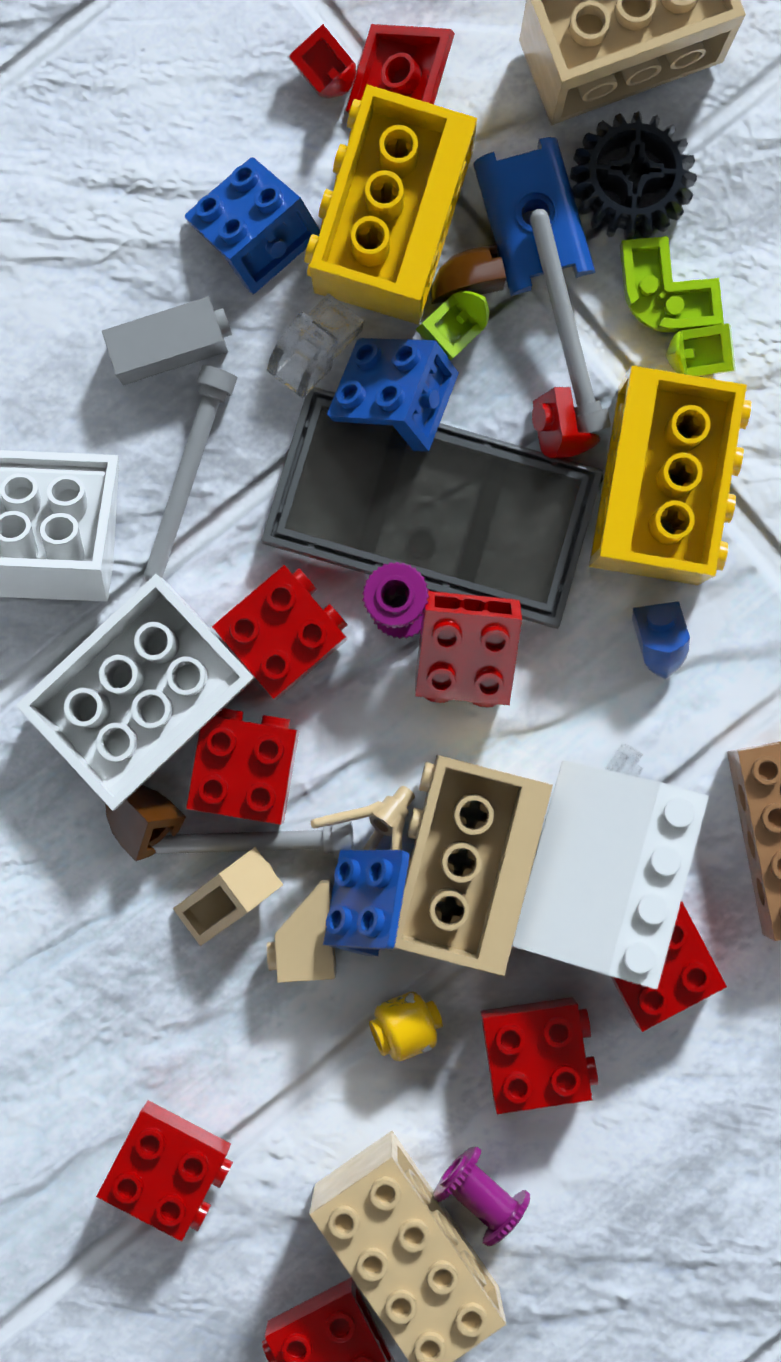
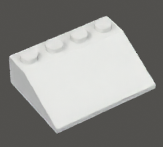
M0 450V597L108 602L114 563L119 474L118 455Z
M155 574L15 706L110 809L115 811L255 678L173 588L159 575Z
M562 760L533 862L512 947L657 989L709 796L654 780Z

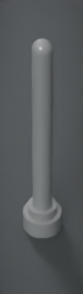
M536 209L530 216V222L577 404L574 410L578 433H591L611 427L607 408L602 409L600 400L595 401L549 215L543 209Z
M202 365L196 384L200 386L198 394L202 398L144 573L146 581L155 574L163 578L219 403H225L227 395L232 396L238 377L222 369L208 365Z
M348 821L324 826L323 830L177 834L175 837L173 835H166L152 847L156 850L155 854L250 851L254 847L258 851L323 849L324 853H333L334 858H339L340 850H354L353 823Z

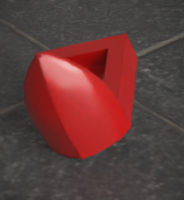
M324 24L315 30L287 57L320 97L334 98L348 93L353 85L356 75V64Z
M554 387L532 401V423L538 433L540 450L547 457H572L588 451L600 442L601 438L597 434L578 433L571 387Z

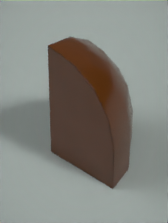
M492 244L472 248L452 256L436 274L431 286V305L445 302L450 296L459 291H471L480 295L502 291L506 281V274L502 258L497 257V245Z
M141 785L115 811H112L105 803L106 817L112 834L120 846L135 861L154 855L156 850L152 846L160 842L168 832L175 837L186 818L169 799L158 791Z

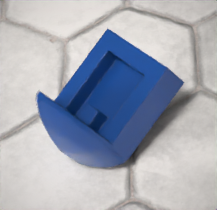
M676 601L633 608L632 621L644 663L651 672L666 679L681 667L689 652L690 635L680 603Z

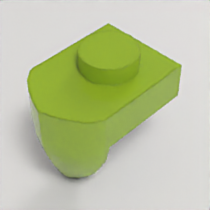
M471 291L456 292L415 330L424 340H436L451 361L488 324L489 309L486 297Z
M726 323L677 332L672 337L666 353L667 361L676 373L698 377L735 372L731 324Z

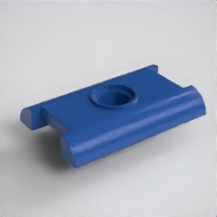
M555 137L539 139L538 149L498 161L496 160L495 153L491 152L481 156L473 163L498 254L503 261L506 281L511 296L531 291L533 286L531 278L544 275L532 226L528 225L522 217L528 211L543 209L548 213L562 269L572 267L575 278L596 273L558 140Z

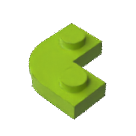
M668 236L621 241L620 257L626 303L632 314L642 324L653 330L665 333H676L683 330L724 324L719 278L673 282Z

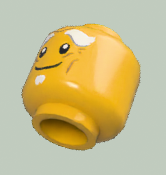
M413 991L379 1004L375 1009V1019L369 1021L372 1036L381 1055L386 1056L389 1054L397 1062H403L433 1049L437 1044L436 1030L443 1027V1022L435 1003L432 1000L425 1003L423 998Z

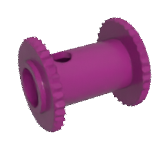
M390 562L382 567H378L377 570H373V573L369 575V579L365 581L366 585L363 587L364 591L362 594L364 597L362 601L365 602L364 607L367 609V613L370 614V618L374 620V624L377 625V629L382 630V633H386L387 636L398 637L399 639L413 638L414 635H419L423 611H425V605L428 604L427 599L429 598L427 594L429 589L427 588L428 584L425 582V577H422L421 572H418L416 568H411V565L398 562ZM399 595H405L408 601L403 606L393 608L390 605L394 598Z
M471 1147L456 1158L444 1172L434 1191V1200L439 1203L450 1195L456 1198L488 1227L482 1241L488 1247L494 1246L505 1238L519 1223L530 1203V1193L527 1190H522L515 1194L514 1197H511L476 1165L482 1151L478 1147Z

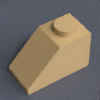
M254 847L175 906L173 910L201 946L255 908L283 886V883L273 871L272 866Z
M331 879L321 880L277 930L275 942H267L268 970H277V983L335 979L337 973L335 948L323 945L326 932V918L332 898Z

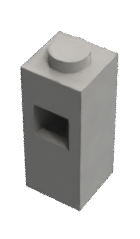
M209 296L102 330L115 375L123 385L226 353L228 349L224 337L232 335L224 308L215 310Z

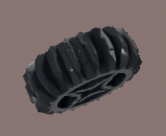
M640 111L633 114L631 123H627L621 113L615 115L613 127L602 120L597 125V135L590 132L586 133L582 141L584 148H579L575 151L573 160L578 165L571 168L570 179L578 183L573 186L572 192L574 198L584 199L580 203L578 211L580 215L588 214L592 211L595 213L590 223L592 228L599 227L603 221L609 224L606 232L608 238L615 235L617 228L624 229L625 240L633 239L636 229H639L643 238H651L653 226L663 233L670 226L669 218L676 221L679 220L684 213L682 205H688L692 200L693 193L688 188L694 186L697 176L688 170L695 163V155L682 154L688 145L687 138L676 141L672 140L676 131L674 124L666 127L664 131L657 128L660 121L658 115L653 116L649 124L642 123ZM627 146L624 158L609 160L608 165L597 164L608 152ZM645 150L654 154L661 161V163H656L650 160L647 157ZM632 161L633 172L638 174L636 179L640 178L634 192L633 182L628 180L630 174L626 176ZM657 189H668L667 195L659 202L648 207L638 208L643 194L656 193ZM603 190L615 192L621 199V205L611 200Z

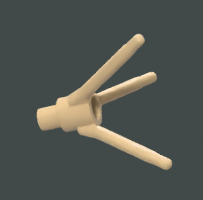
M400 786L393 796H386L382 802L377 801L366 807L311 820L310 824L312 828H319L370 817V823L375 830L363 850H375L384 835H392V850H402V833L405 818L409 813L407 807L414 800L415 795L409 788Z

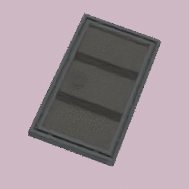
M309 385L304 393V403L263 533L262 544L371 575L373 570H377L378 567H382L390 562L405 563V565H411V568H416L418 572H421V576L425 577V582L428 584L427 588L429 591L520 600L522 619L555 629L560 627L599 484L604 478L602 469L564 458H550L540 451L442 423L439 424L429 452L413 451L393 425L332 421L327 412L335 392Z

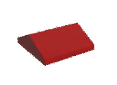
M371 24L346 112L349 114L354 99L362 101L367 84L434 105L455 35L453 30L447 28Z

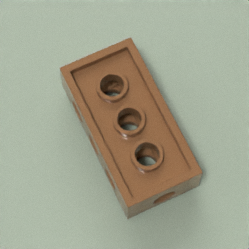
M781 741L727 751L762 935L774 941L781 940Z

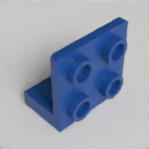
M254 157L249 158L245 163L237 167L230 176L208 195L201 198L185 214L188 223L225 257L242 284L253 295L306 250L312 234L317 236L320 234L319 227L301 197Z
M359 338L355 343L327 415L334 422L393 425L413 451L429 452L459 372L436 340Z
M340 850L338 864L334 873L335 881L330 909L326 918V932L323 945L366 956H378L379 949H394L410 858L408 852L402 850Z

